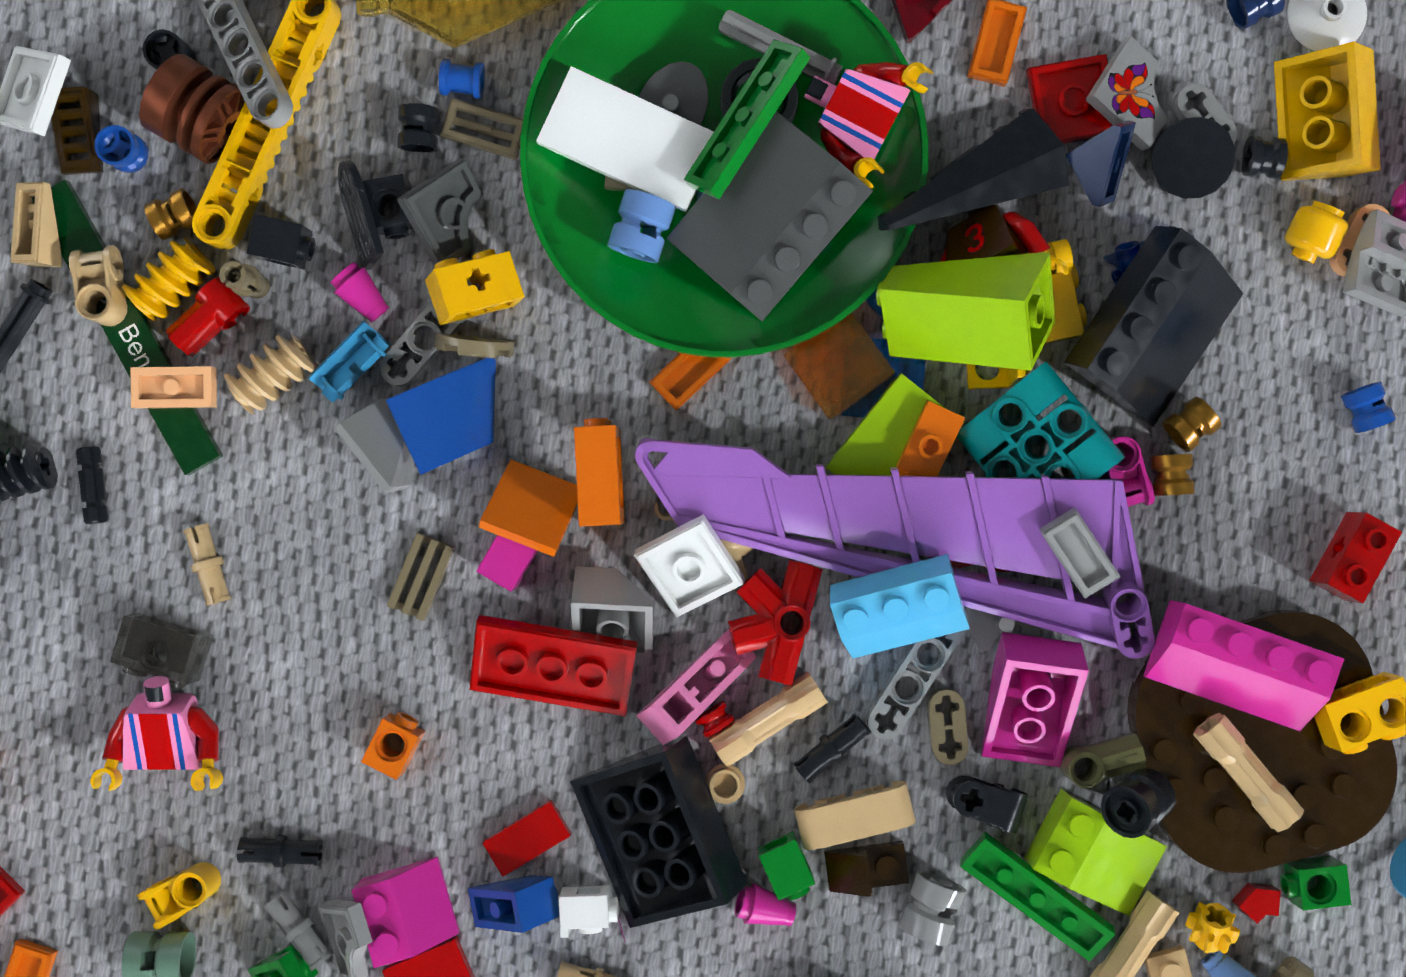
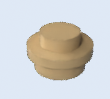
M724 763L718 764L711 768L706 776V783L712 798L718 803L729 804L735 802L744 792V775L733 764L729 767Z

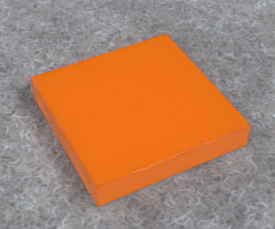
M510 459L480 519L479 528L555 557L578 506L577 485Z

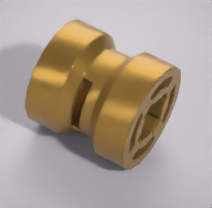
M184 188L171 192L168 199L163 201L155 199L144 205L147 219L160 239L165 241L174 237L177 231L182 228L192 229V220L197 208L192 197Z
M1194 397L1188 401L1181 414H1172L1162 423L1165 431L1175 444L1185 452H1190L1198 446L1200 437L1212 435L1222 426L1215 411L1207 402L1199 397Z
M1193 454L1151 456V468L1159 472V476H1156V481L1152 484L1155 496L1195 494L1194 481L1190 478V474L1186 473V470H1190L1193 466Z

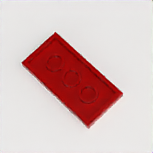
M479 615L476 620L469 690L626 716L638 641Z

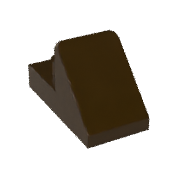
M903 841L824 851L830 892L870 897L873 896L872 888L909 883Z

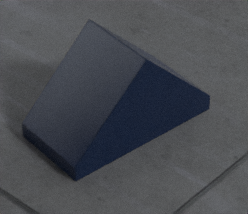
M1128 120L1115 124L1066 154L1092 205L1101 207L1115 201L1136 122Z

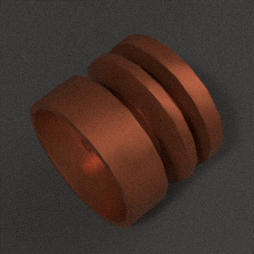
M177 54L164 61L150 79L140 102L139 119L142 127L169 143L177 142L180 149L188 154H192V156L205 164H210L219 160L245 101L237 84H231L230 81L221 75L213 76L212 71L185 54Z

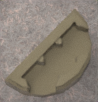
M435 333L434 347L439 351H454L458 355L496 358V356L510 358L514 354L515 345L513 340Z

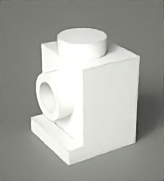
M610 885L562 887L559 895L560 938H568L571 929H578V932L581 934H596L601 932L602 928H609L610 922H618V898L610 897Z

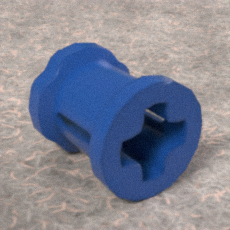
M443 58L439 68L440 94L448 96L450 92L473 94L474 99H482L485 82L484 63L476 62L474 66L453 64L450 59Z

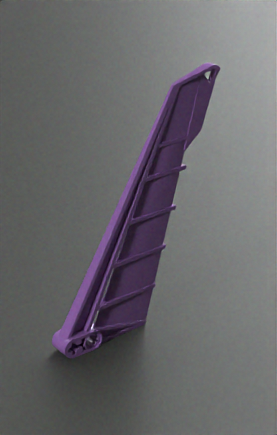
M643 438L638 443L635 452L636 462L677 527L704 514L721 540L855 577H862L920 561L918 555L937 557L948 554L951 561L986 566L988 575L952 568L964 607L1116 648L1123 655L1132 659L1145 657L1154 648L1155 636L1149 604L1145 596L1122 479L1049 478L1048 475H1040L1041 478L974 477L973 471H965L966 477L900 476L898 468L890 467L892 476L828 475L825 473L823 464H816L818 474H789L752 447L656 440L651 438ZM650 451L666 452L665 456L654 467L648 457V453ZM1074 507L1121 576L1103 587L1104 598L1094 596L1084 598L1082 594L1073 592L1071 584L1073 580L1039 530ZM785 532H787V533H793V534H799V535H805V536H811V537H816V538H822V539H828V540H834V541H835V544H834V543H829V542H824V541H819V540H814V539H809V538H804V537H799V536H794V535H789V534H786ZM843 542L910 553L912 559L844 546ZM995 568L1061 579L1063 590L996 577ZM1134 593L1128 601L1117 602V599L1122 594ZM1129 622H1133L1136 627L1133 629L1134 635L1132 636L1127 624Z

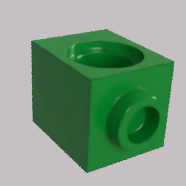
M794 831L757 847L759 859L778 901L786 897L788 900L798 899L810 891V886L815 885L813 873Z
M1333 856L1299 859L1284 864L1285 873L1280 875L1282 893L1285 898H1288L1291 903L1301 910L1352 905L1348 870L1345 863ZM1318 875L1317 885L1313 889L1307 890L1308 881L1313 876Z

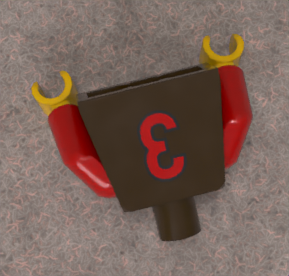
M998 204L967 211L968 218L949 229L947 232L946 249L940 262L1039 252L1048 253L1047 250L1050 249V246L1033 222L1014 211L1005 213ZM1050 256L1051 266L1057 264L1060 271L1068 275L1069 269L1067 264L1058 258Z

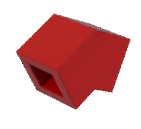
M1247 883L1232 899V902L1258 924L1266 915L1279 916L1281 891L1273 885Z

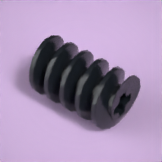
M28 442L23 444L22 452L16 446L9 447L6 455L0 450V502L10 497L17 498L25 493L32 494L41 489L48 490L56 486L58 474L53 455L45 447L38 451L33 443Z

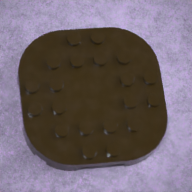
M1272 610L1262 612L1260 616L1238 621L1344 658L1334 690L1373 676L1369 660L1358 642L1346 630L1326 618L1294 610ZM1150 655L1144 661L1145 665L1139 672L1135 683L1132 682L1128 697L1127 714L1130 732L1138 736L1146 756V769H1154L1162 773L1170 781L1175 791L1176 802L1174 809L1158 823L1160 828L1174 845L1198 863L1228 873L1260 871L1350 845L1368 834L1385 815L1393 799L1397 783V758L1392 740H1382L1380 738L1367 743L1368 748L1355 754H1343V752L1324 745L1314 717L1301 731L1146 678L1143 675ZM1382 704L1380 706L1381 717L1385 715ZM1219 712L1221 715H1225L1245 738L1246 744L1278 783L1285 786L1304 809L1301 819L1294 822L1286 830L1277 832L1275 829H1271L1232 777L1217 760L1211 757L1193 735L1197 726L1201 725L1208 717ZM1349 713L1341 720L1340 726L1342 731L1346 730L1350 725L1351 718Z

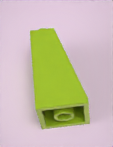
M1046 252L893 266L884 281L879 283L876 292V301L878 306L882 308L884 320L882 335L887 340L889 355L892 357L1031 371L1056 322L1050 253Z

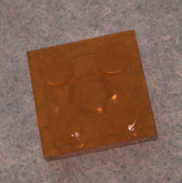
M853 312L833 327L809 340L797 344L783 355L830 420L834 419L896 373Z

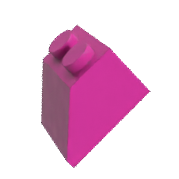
M438 856L364 877L351 890L354 902H361L373 942L367 944L374 968L414 957L460 933Z

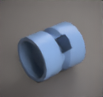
M626 189L618 210L622 221L613 225L607 246L631 258L658 263L665 243L661 232L669 229L676 209L675 205L646 192Z

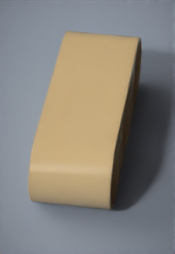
M894 781L891 782L892 786L886 788L882 784L853 791V796L849 797L841 794L814 801L815 805L808 807L807 803L798 805L794 808L803 848L805 850L821 849L913 825L916 823L907 782Z

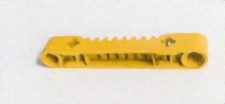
M335 0L290 1L270 45L268 54L292 100V115L284 126L272 129L254 119L246 103H244L193 216V232L204 243L217 249L227 250L237 246L242 240L262 196L263 184L268 181L267 172L269 169L274 168V157L281 152L280 143L282 140L287 139V128L294 123V112L300 110V99L307 95L306 86L313 81V73L320 68L340 24L341 11ZM321 3L325 4L321 14L313 17L310 16L313 6ZM260 68L253 85L260 81L263 74L262 68ZM277 98L267 104L265 109L266 116L271 115L276 110ZM219 219H224L225 228L223 232L218 236H214L212 232L213 225Z

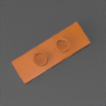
M927 400L895 468H898L899 475L938 476L965 417Z

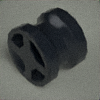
M1251 135L1248 137L1243 148L1242 174L1254 177L1258 173H1262L1268 178H1280L1288 158V143L1286 139L1275 137L1271 141H1264L1260 136Z

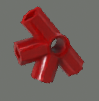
M789 560L781 588L759 568L736 591L756 614L727 621L729 633L736 655L765 648L757 677L792 686L804 638L810 629V616L823 569ZM788 611L795 613L800 620L798 630L790 635L785 633L780 626L782 615Z

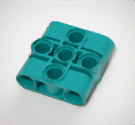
M1047 361L962 427L957 435V439L982 468L986 477H1000L997 473L998 462L1007 460L1016 468L1015 478H1027L1032 473L1036 478H1041L1040 475H1048L1049 478H1054L1055 469L1066 467L1073 472L1075 479H1098L1125 458L1091 416L1088 408L1080 403ZM1065 394L1068 398L1044 418L1040 415L1041 412ZM1008 403L1016 404L1022 410L1023 417L1018 425L1009 424L1003 417V409ZM1072 409L1079 413L1082 424L1078 430L1069 431L1061 425L1060 416L1064 410ZM1089 429H1094L1095 433L1072 451L1067 448V446ZM1032 435H1040L1047 440L1049 449L1046 455L1037 456L1029 450L1028 441ZM1007 441L1010 444L987 463L983 459L1003 442Z

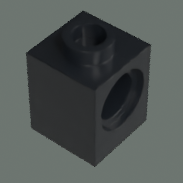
M403 174L363 181L378 234L385 235V239H400L409 236L408 230L413 229L402 208L392 218H385L384 208L390 201L397 200L411 190L410 181Z
M255 214L246 254L258 260L304 270L306 261H311L313 258L316 242L315 238L312 237L313 231L302 224Z

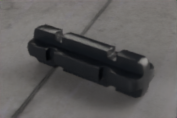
M96 446L78 448L76 450L77 465H82V470L78 471L81 502H86V508H82L85 524L105 523L108 521L109 516L108 507L103 506V500H107L103 468H99L98 463H102L101 449Z

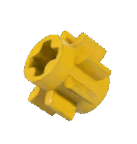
M1198 902L1195 912H1189L1185 922V926L1192 929L1188 940L1194 942L1197 947L1207 954L1219 950L1226 954L1230 944L1236 943L1240 934V929L1232 926L1236 915L1231 914L1226 907L1218 902L1206 905Z

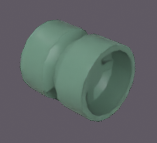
M157 931L132 932L123 950L122 977H192L196 965V938L192 932H167L162 937L160 932Z

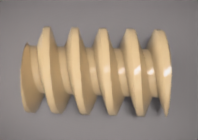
M279 334L276 335L275 338L279 346L277 350L265 343L262 346L266 355L264 360L252 353L250 355L253 364L252 369L241 363L237 364V369L241 376L238 379L228 372L224 374L230 392L250 414H255L254 408L264 410L267 407L266 398L271 401L278 400L280 397L278 388L283 391H290L293 387L291 378L297 382H302L305 379L304 369L313 372L318 367L316 361L302 342L293 334H291V340H287Z

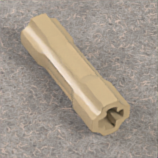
M806 672L794 680L792 686L786 685L779 694L740 719L733 720L728 726L708 738L721 761L729 767L752 752L756 745L795 720L803 719L827 704L828 701L810 673Z
M1219 712L1208 717L1201 725L1197 726L1193 735L1211 757L1217 760L1232 777L1271 829L1280 832L1290 828L1294 822L1301 819L1304 809L1285 786L1278 783L1246 744L1245 738L1225 715H1221Z
M1147 890L1132 912L1127 927L1105 960L1097 965L1090 977H1134L1157 941L1165 936L1180 912Z

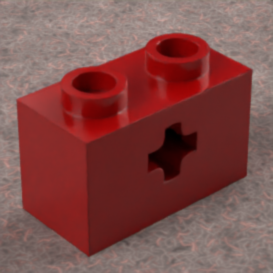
M1346 512L1309 582L1344 601L1363 604L1400 538L1402 531L1367 512Z

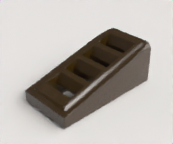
M88 87L61 88L51 117L61 174L103 173V161L97 156L95 151V139L101 131L98 94ZM80 103L81 108L68 109L67 104ZM83 119L84 125L69 126L68 120ZM86 136L87 142L70 143V137ZM89 152L90 159L71 160V153Z

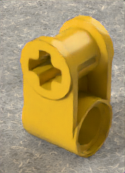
M200 862L172 877L168 876L136 896L139 900L145 901L155 920L153 927L155 930H158L180 918L189 910L199 906L217 892L221 885V875L219 870L211 863ZM192 878L197 879L201 883L202 891L197 890L193 886Z

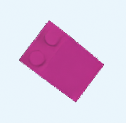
M1006 632L1001 633L992 670L981 751L982 757L1061 767L1089 672L1081 643Z

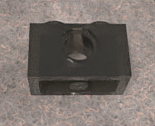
M141 613L124 615L110 662L124 666L122 671L127 674L139 677H146L147 674L165 676L169 679L170 687L185 688L188 684L200 681L213 635ZM159 642L166 647L168 652L165 662L160 660L156 654V647Z

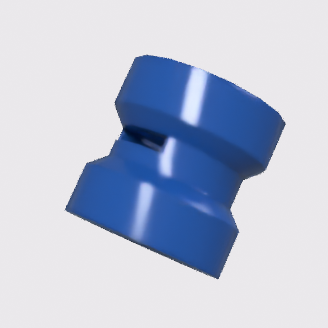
M110 125L103 128L96 136V154L106 164L125 173L139 171L148 160V147L146 143L128 129L119 125Z
M1381 381L1362 386L1341 395L1345 408L1350 409L1353 414L1351 423L1355 433L1366 432L1396 420L1392 408L1384 402L1383 397L1386 392Z

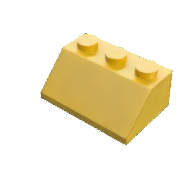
M1353 41L1275 61L1274 76L1278 138H1284L1288 143V158L1284 172L1281 175V181L1338 178L1381 170L1374 50Z

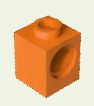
M397 712L396 715L390 713L382 718L361 762L397 780L405 773L425 730L417 727L419 721L406 713ZM389 733H396L402 737L404 741L403 751H394L389 747L387 742Z

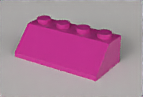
M1169 600L1143 676L1301 731L1331 699L1344 658L1186 603Z

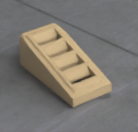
M16 183L11 263L32 267L61 268L62 266L60 241L50 183Z

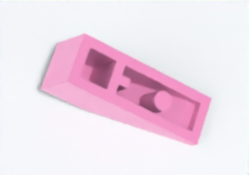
M728 629L636 716L661 744L665 745L679 737L757 656L752 651L736 655Z

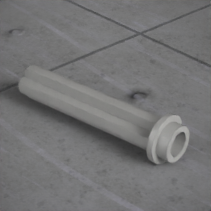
M727 10L719 24L718 30L720 33L763 55L773 39L803 48L811 58L801 74L811 79L816 75L835 85L842 72L843 66L837 63L838 58L834 57L830 60L732 10Z

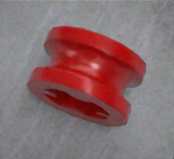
M724 701L703 712L695 720L696 725L704 727L702 734L705 738L719 732L735 719L732 714L725 712L727 705Z

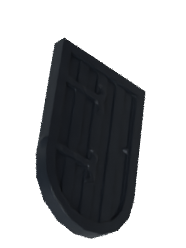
M351 160L342 161L338 166V184L343 207L361 267L370 270L384 251L359 171Z

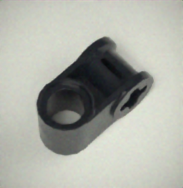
M965 775L953 778L946 787L947 801L961 815L1002 831L1017 833L1028 799L1027 793L1015 788L1009 790L1004 788L1003 784L990 783ZM972 791L975 794L973 800L966 799L963 802L960 799L962 793L969 794Z

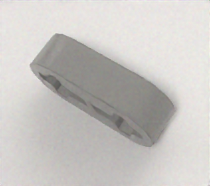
M1199 83L1189 84L1176 94L1172 102V108L1178 120L1203 116L1219 123L1230 134L1233 144L1235 143L1237 128L1233 120L1206 86ZM1197 96L1201 101L1197 106L1198 110L1193 108L1188 111L1184 105L1188 102V97L1192 99Z

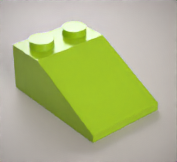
M1061 788L1023 858L1032 869L1068 889L1130 916L1167 846L1146 834L1137 838H1127L1115 833L1106 824L1100 809Z

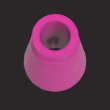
M355 262L343 269L330 282L336 289L334 293L365 318L367 317L371 323L390 308L385 303L365 267L360 269Z
M753 883L750 887L745 886L737 894L734 914L735 917L743 919L744 924L791 926L796 915V903L786 898L778 901L775 893Z

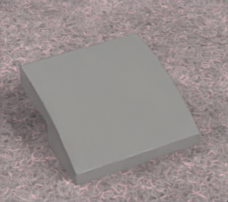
M1376 209L1370 212L1355 242L1345 275L1343 293L1400 317L1406 316V222Z

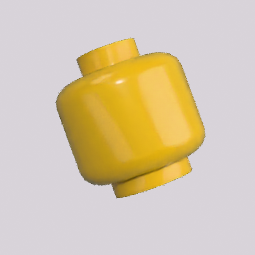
M1313 201L1311 206L1304 205L1300 207L1284 236L1286 243L1294 247L1291 255L1311 264L1315 263L1317 257L1322 259L1332 258L1348 231V223L1343 219L1345 213L1319 201Z

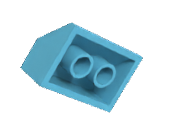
M948 554L830 585V607L841 641L852 658L970 629Z

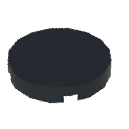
M1204 117L1185 118L1170 124L1159 135L1152 150V170L1157 182L1168 193L1183 199L1202 198L1216 192L1228 180L1235 165V146L1230 134L1219 123Z

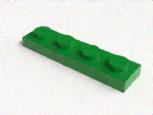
M773 39L683 179L693 189L716 199L721 198L811 57L803 48Z
M984 832L960 859L961 868L1089 962L1116 935L1115 928L1111 923L1051 879L1032 869L1025 860L987 832Z

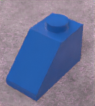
M528 875L468 888L475 927L524 933L560 917L558 892L554 886L553 877Z

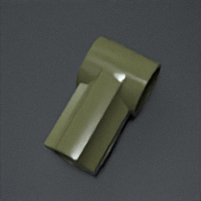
M1130 733L1084 747L1072 746L1065 750L1060 768L1063 774L1077 786L1092 788L1102 780L1146 768V756L1138 736L1135 733ZM1088 757L1090 764L1088 770L1082 775H1075V763L1081 758Z

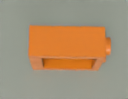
M608 418L584 419V427H574L579 527L624 524L625 508L621 430L618 426L611 425V420H608Z

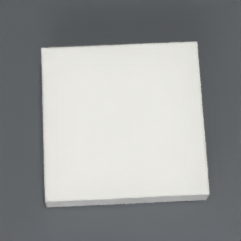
M20 46L14 47L0 88V125L45 136L71 60L56 53Z
M704 514L635 549L634 557L675 617H679L743 585L745 582V576Z

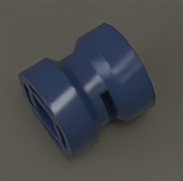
M1226 0V4L1235 26L1244 30L1255 25L1261 17L1271 18L1284 10L1285 0Z

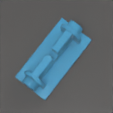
M363 320L307 378L322 389V394L332 403L338 398L342 400L345 397L344 393L381 356L385 357L387 355L385 351L391 344Z

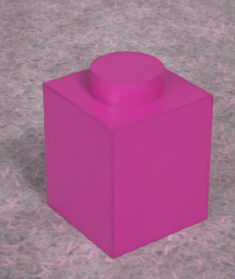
M497 535L476 572L512 592L518 587L538 550Z

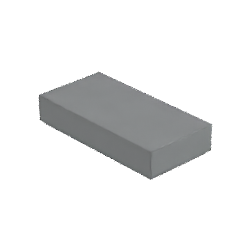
M1075 507L1039 529L1084 598L1089 597L1121 577Z

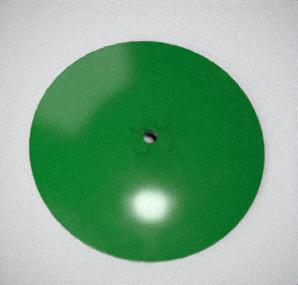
M589 0L571 17L554 39L531 85L524 110L520 137V166L523 191L530 218L538 238L554 267L569 287L590 308L619 329L654 346L688 355L710 358H737L762 355L789 348L809 340L839 323L876 291L879 283L883 282L891 268L897 263L916 225L890 231L879 230L877 216L891 211L904 201L903 197L910 192L918 191L926 185L929 141L926 117L920 93L909 86L905 88L909 89L910 92L874 159L882 167L884 173L881 174L878 170H872L866 176V179L873 184V188H871L873 192L763 321L757 318L666 239L697 202V193H695L687 213L676 208L669 229L661 232L665 243L658 263L631 258L607 246L613 225L622 221L618 210L624 192L605 190V175L546 149L536 142L571 66L639 97L646 82L660 69L670 63L681 61L691 63L703 73L708 87V106L701 126L714 132L723 119L720 109L722 85L732 69L743 61L763 57V54L720 33L718 30L719 24L727 10H732L830 60L834 57L838 58L837 63L842 65L843 69L835 86L838 85L846 69L853 70L859 64L891 62L909 66L894 38L881 21L860 0ZM800 74L795 81L799 97L792 124L826 150L820 140L821 129L818 127V122L825 109L804 98L813 79ZM744 82L739 87L738 91L736 92L735 98L737 97V95L739 94V92L741 91L746 82ZM783 101L777 109L778 113H780L782 110Z

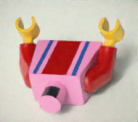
M891 62L859 64L853 70L846 69L837 86L815 75L804 96L805 99L825 109L818 122V127L821 129L820 140L826 151L870 189L873 188V184L866 179L867 174L872 170H878L881 174L884 173L882 167L874 159L910 92L905 87L909 86L920 94L928 90L924 85L917 83V79L921 74H933V71L920 62H914L909 66Z
M154 676L146 679L143 683L144 693L138 694L130 706L120 711L109 731L102 759L106 760L104 768H100L92 774L90 779L92 788L98 789L101 786L103 775L108 773L111 777L109 791L117 789L122 783V774L117 769L118 763H123V770H196L192 774L190 781L195 791H203L206 774L210 778V789L218 788L223 782V775L219 769L214 767V762L219 760V728L203 708L199 707L196 696L191 693H171L167 677Z

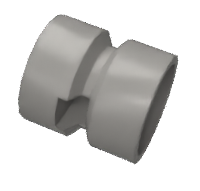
M917 871L910 890L914 900L913 902L906 903L899 927L911 936L938 946L949 945L956 924L952 914L960 912L967 890L950 879L927 871Z

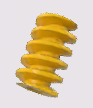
M183 237L186 242L184 246L173 240L169 242L174 252L172 257L161 251L157 253L162 263L161 267L150 262L145 264L151 275L149 278L138 273L134 275L139 285L137 289L127 284L122 286L126 296L135 307L153 321L157 322L155 316L166 318L170 314L167 305L177 308L181 304L178 293L186 297L193 293L189 282L197 286H201L204 283V278L200 271L208 275H213L216 272L213 263L186 237Z

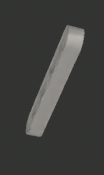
M197 0L254 119L272 129L284 126L289 121L293 112L292 100L243 1ZM233 9L234 14L231 21L227 25L222 26L224 15ZM248 38L246 50L242 54L236 55L239 43ZM262 68L263 74L260 81L251 86L250 82L253 73ZM277 98L276 110L271 115L266 116L265 109L267 104Z

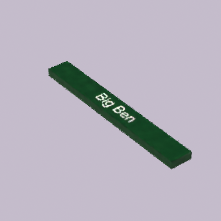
M64 179L52 186L51 191L61 255L69 268V255L71 251L81 250L83 253L103 251L106 245L72 184ZM126 296L128 308L124 320L115 326L101 325L129 377L131 378L130 367H173L147 318ZM106 297L102 298L97 304L98 314L106 307ZM148 408L184 475H191L223 457L221 450L197 408Z

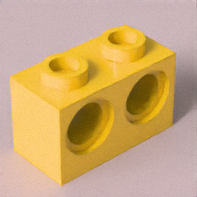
M1382 672L1333 690L1331 699L1314 716L1324 745L1343 752V754H1355L1368 748L1367 743L1380 738L1382 740H1392L1406 735V682L1404 677ZM1387 699L1389 703L1388 712L1383 717H1381L1380 706ZM1349 713L1351 718L1350 725L1346 730L1342 731L1340 726L1341 720Z

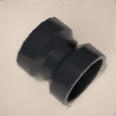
M155 30L147 36L143 43V56L147 63L156 70L164 61L177 54H185L196 61L191 47L169 30Z
M418 103L400 105L398 119L402 123V131L397 136V147L408 152H436L438 150V137L434 134V127L439 122V109L434 106Z

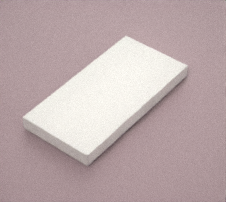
M571 66L536 142L546 149L633 189L665 199L675 205L677 209L687 213L697 190L693 189L683 179L714 132Z

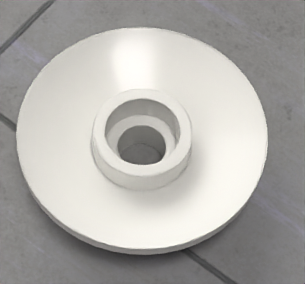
M1289 0L1287 19L1294 37L1306 48L1318 51L1356 41L1366 24L1367 6L1365 0ZM1328 3H1332L1337 7V15H1333L1328 11Z

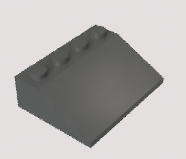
M776 111L721 198L716 199L703 193L666 239L757 318L763 321L873 191L841 162Z

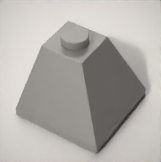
M389 398L379 399L333 427L384 493L406 490L411 486L414 468L413 458L386 403V400Z
M576 566L571 598L572 630L638 641L635 658H652L653 600L616 568Z

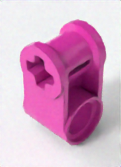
M1126 436L1109 437L1115 445L1119 443L1123 447L1125 458H1123L1121 463L1104 473L1101 479H1122L1128 507L1140 503L1146 506L1153 504L1155 501L1154 490L1151 480L1147 475L1141 448L1138 443Z

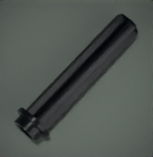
M30 279L27 284H21L20 288L23 291L0 326V374L45 303L51 304L52 299L49 297L53 291L36 280Z

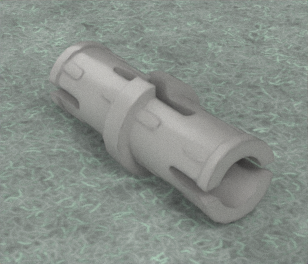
M283 891L278 897H275L263 907L286 935L282 939L286 944L292 943L311 971L333 954L311 927L314 924L310 917L307 919L303 917L287 896L286 891Z

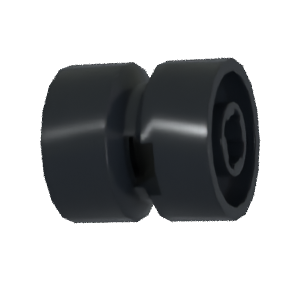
M1139 769L1128 775L1123 781L1117 783L1103 795L1101 802L1102 816L1106 824L1115 833L1123 837L1137 838L1143 836L1174 809L1176 802L1175 791L1170 781L1162 773L1154 769Z

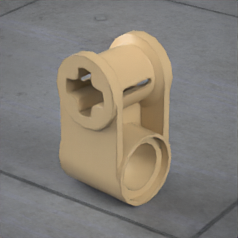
M115 245L105 246L103 251L83 253L81 250L71 251L69 255V268L73 278L75 306L78 313L82 317L104 326H115L122 322L127 314L128 306L125 292L122 289L124 285V264L118 248ZM106 297V307L98 314L97 304L102 298Z

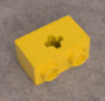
M489 249L474 254L472 256L473 260L459 263L457 258H450L434 265L435 269L428 275L425 282L440 325L515 306L525 297L510 251L496 254L495 249ZM469 280L471 284L478 283L480 288L478 289L476 285L468 286L467 281Z

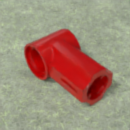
M220 277L206 283L195 295L196 302L165 330L168 338L174 345L188 356L193 357L221 330H227L237 324L235 319L241 314L243 316L247 315L250 310L249 305L238 294L225 286L226 283L220 281Z

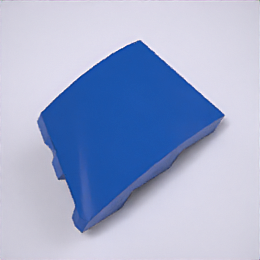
M485 358L386 400L420 475L493 443L495 358Z

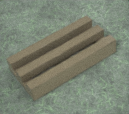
M451 98L440 136L446 140L517 161L523 119ZM457 110L516 127V130L512 134L455 117ZM452 125L511 142L510 148L452 131Z
M417 532L387 607L398 609L404 614L412 615L416 619L425 621L456 547ZM423 543L427 544L428 548L405 603L401 602L400 598ZM439 549L443 551L420 609L413 606L436 550Z

